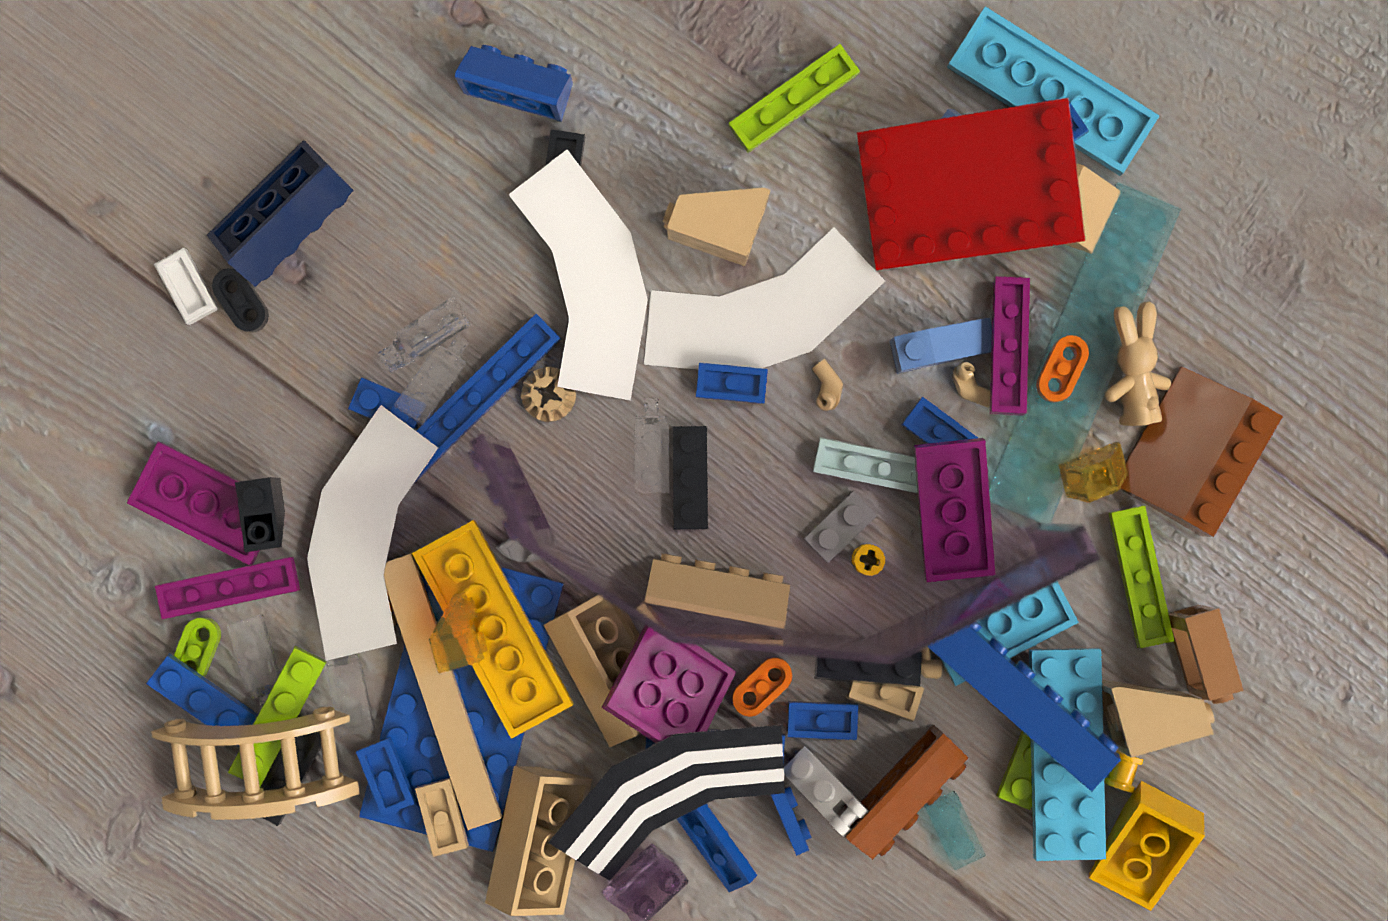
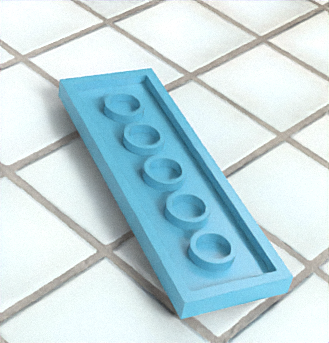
M986 6L947 66L956 74L1009 107L1069 98L1070 103L1089 130L1087 134L1074 142L1075 148L1119 176L1125 172L1159 118V115Z
M1029 649V667L1037 674L1033 679L1043 688L1047 684L1054 688L1064 698L1061 704L1070 712L1075 708L1091 722L1088 728L1097 736H1100L1103 733L1101 649ZM1031 739L1033 858L1036 861L1106 859L1104 779L1091 792Z

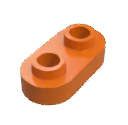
M1069 335L1059 339L1053 345L1036 383L1038 394L1044 400L1060 402L1071 395L1089 356L1088 346L1083 339L1078 336ZM1065 348H1070L1073 351L1074 356L1072 360L1064 358L1063 351ZM1050 379H1055L1059 383V388L1056 392L1051 391L1048 387Z
M779 657L765 659L734 689L732 701L735 709L741 715L747 717L760 714L790 685L792 670L789 664ZM778 668L781 671L780 678L771 680L768 677L769 670ZM746 692H753L756 695V700L753 703L747 704L743 701V695Z

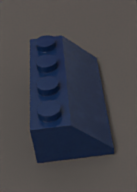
M303 140L207 234V237L225 261L256 287L261 281L268 279L273 274L275 268L286 257L294 254L299 244L310 233L317 231L322 226L324 220L335 209L344 205L348 196L354 190Z

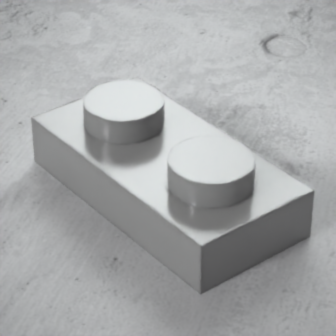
M852 491L803 539L826 563H829L877 515Z

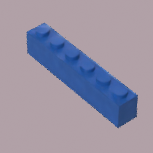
M956 613L927 647L1092 792L1121 761L1119 754L1116 752L1119 746L1106 734L1102 733L1100 736H1097L1089 729L1090 720L1076 708L1070 712L1061 704L1064 698L1048 684L1045 688L1039 685L1033 679L1037 674L1020 660L1015 664L1006 656L1009 652L1008 648L998 639L992 637L989 641L979 632L982 626L967 613L963 617Z

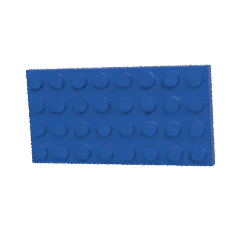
M501 567L546 651L550 636L544 624L555 619L564 583ZM423 575L422 581L503 818L513 769L517 765L525 732L512 739L510 738ZM404 645L379 741L389 737L392 738L417 802L381 817L368 784L359 817L427 835L415 788L450 778L406 646ZM460 809L469 846L493 852L502 818L468 830Z

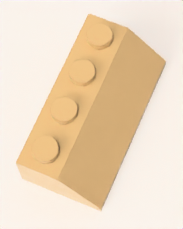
M661 553L660 559H653L644 603L782 629L785 628L790 585L783 583L784 576L763 572L761 579L749 576V569L729 566V571L724 572L715 570L716 563L695 560V565L692 566L682 564V557L664 553Z
M611 587L544 624L547 633L609 747L640 734L601 708L639 637V633L614 587Z
M514 766L487 890L486 904L509 916L564 915L575 859L548 842L590 793L591 778L542 767Z

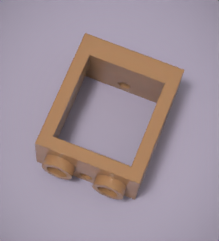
M1197 604L1168 613L1174 645L1188 692L1201 697L1203 700H1212L1213 704H1219L1233 700V694L1244 691L1219 608Z

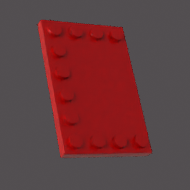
M1069 98L857 132L876 270L1086 241Z

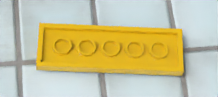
M472 520L412 553L511 739L574 705L476 520Z

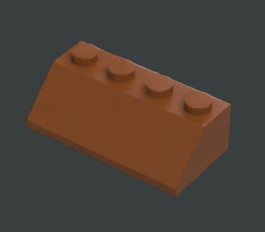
M933 724L860 801L868 809V812L862 819L858 817L845 838L872 860L878 854L880 856L885 855L894 845L895 840L893 838L901 829L904 831L908 830L919 817L917 812L925 804L931 805L940 797L943 792L941 787L949 778L955 780L961 775L967 766L964 762L969 757Z

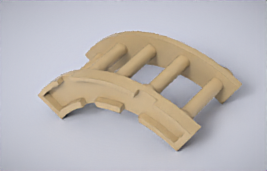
M327 706L317 708L313 711V714L255 725L209 726L186 722L185 719L167 721L164 727L151 731L152 738L169 742L172 748L177 788H175L174 793L161 797L163 810L192 818L197 816L196 812H207L211 814V819L214 820L252 819L295 813V805L316 801V807H321L360 794L358 781L339 772L333 729L335 726L350 722V715L336 711L334 707ZM319 731L325 775L320 780L303 784L300 781L295 737ZM280 740L286 786L280 789L264 791L259 786L254 743ZM186 745L200 746L206 789L192 785ZM239 745L245 785L244 792H225V790L221 789L215 746Z

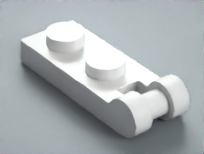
M804 746L784 767V775L843 837L851 830L850 826L858 817L862 819L868 812V809L807 747ZM846 804L848 808L839 816L837 812Z

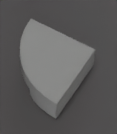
M526 528L496 547L502 555L517 562H533L544 557Z

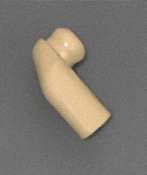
M824 359L815 365L812 370L822 382L816 400L817 405L821 410L829 411L835 409L840 403L843 382L827 360Z
M961 362L954 368L952 376L958 395L966 400L989 408L990 390L977 385L973 373L975 368L971 363Z

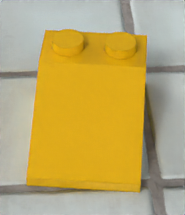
M1141 781L1124 805L1106 840V859L1095 861L1089 873V879L1151 911L1205 837L1204 813Z

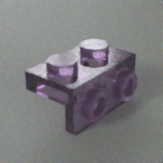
M651 843L628 867L612 880L602 893L608 902L625 912L631 921H649L688 884V879L673 858Z

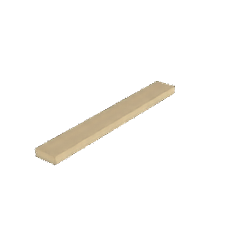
M411 553L388 561L384 570L386 590L467 829L470 830L502 818V814L416 560Z

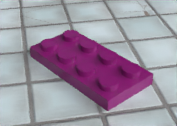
M975 438L913 445L926 582L996 575L985 439Z
M157 442L127 504L248 565L254 564L260 550L244 551L235 482L240 481L163 442Z

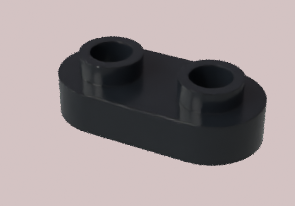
M227 268L219 271L213 279L212 290L234 325L240 330L249 333L258 332L263 329L268 322L269 313L252 284L235 269ZM236 281L238 289L236 292L230 293L228 286L231 282ZM250 310H255L257 313L256 319L249 322L247 320V313Z

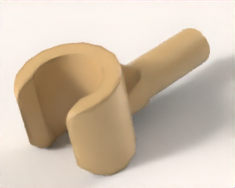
M919 631L917 635L922 652L921 674L925 678L938 679L942 676V661L931 659V652L927 647L926 631Z

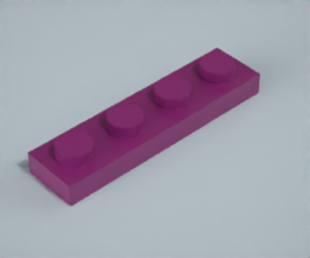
M995 276L993 279L990 414L1025 416L1027 414L1030 278Z
M294 557L160 584L156 585L155 589L161 619H167L300 591Z

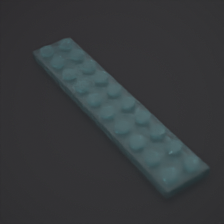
M1119 182L1114 187L1120 190V195L1093 253L1086 252L1027 393V414L1017 417L989 484L991 503L1046 526L1051 524L1117 365V355L1122 343L1114 320V310L1116 307H1127L1132 313L1135 322L1138 307L1145 298L1181 211L1179 207ZM1069 335L1078 336L1088 346V360L1071 395L1060 402H1048L1038 394L1036 388L1039 374L1056 341ZM1065 348L1063 356L1067 360H1072L1074 353L1070 348ZM1050 379L1048 387L1051 391L1056 392L1059 388V383L1055 379Z

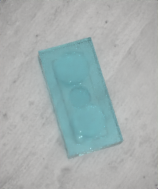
M955 791L938 798L931 805H924L954 870H958L986 856Z

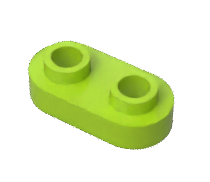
M208 617L191 620L185 626L174 656L186 665L189 660L194 661L196 664L195 671L204 677L208 673L221 639V629L218 623ZM202 628L209 632V637L206 641L202 640L199 636Z

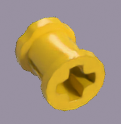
M862 544L853 551L851 562L857 572L873 576L883 570L885 555L875 545ZM872 550L871 556L876 558L875 565L869 564L868 569H864L865 563L860 561V556L867 555L868 551Z
M1117 750L1116 752L1119 754L1121 761L1112 769L1109 776L1104 778V783L1111 787L1134 793L1135 787L1132 784L1138 765H1142L1144 759L1137 756L1131 758Z

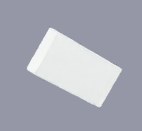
M182 248L154 264L186 324L191 325L219 309L187 249Z

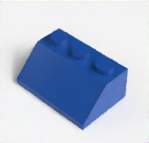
M482 45L481 49L471 46L454 76L466 95L562 122L573 85L571 74H567V69L561 66L547 64L546 68L534 64L533 59L524 55L515 54L514 58L501 55V50L489 45Z

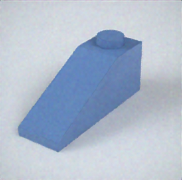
M990 318L941 326L893 337L889 342L896 373L899 374L991 353L992 324Z

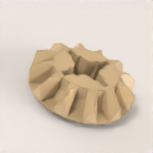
M554 367L540 368L532 371L523 382L521 392L525 410L538 420L552 422L562 419L572 410L575 404L576 390L557 387L560 369ZM555 380L554 393L562 401L550 399L541 408L543 396L535 388L541 389L542 387L547 389Z

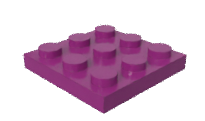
M653 616L648 618L601 708L655 743L674 734L704 732L708 730L736 671Z

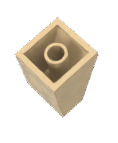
M752 188L678 195L676 204L669 202L663 219L668 239L745 266L768 203L770 189Z
M1102 680L1103 712L1111 739L1119 746L1117 750L1131 758L1214 734L1211 724L1215 721L1213 711L1210 705L1204 703V700L1181 691Z

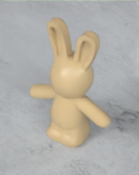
M1142 302L1139 305L1137 311V330L1133 315L1127 307H1116L1114 310V320L1122 343L1118 351L1117 363L1126 376L1105 392V398L1109 402H1114L1121 398L1124 409L1123 415L1119 418L1120 425L1141 426L1162 421L1156 388L1168 390L1171 386V381L1167 377L1151 372L1158 360V351L1152 340L1157 311L1152 302Z

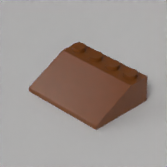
M1180 367L1171 382L1170 388L1165 392L1159 403L1162 421L1146 425L1112 485L1203 537H1214L1283 416L1253 398L1185 367Z

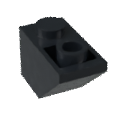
M268 477L235 482L244 551L252 552L282 547L285 507L281 478Z

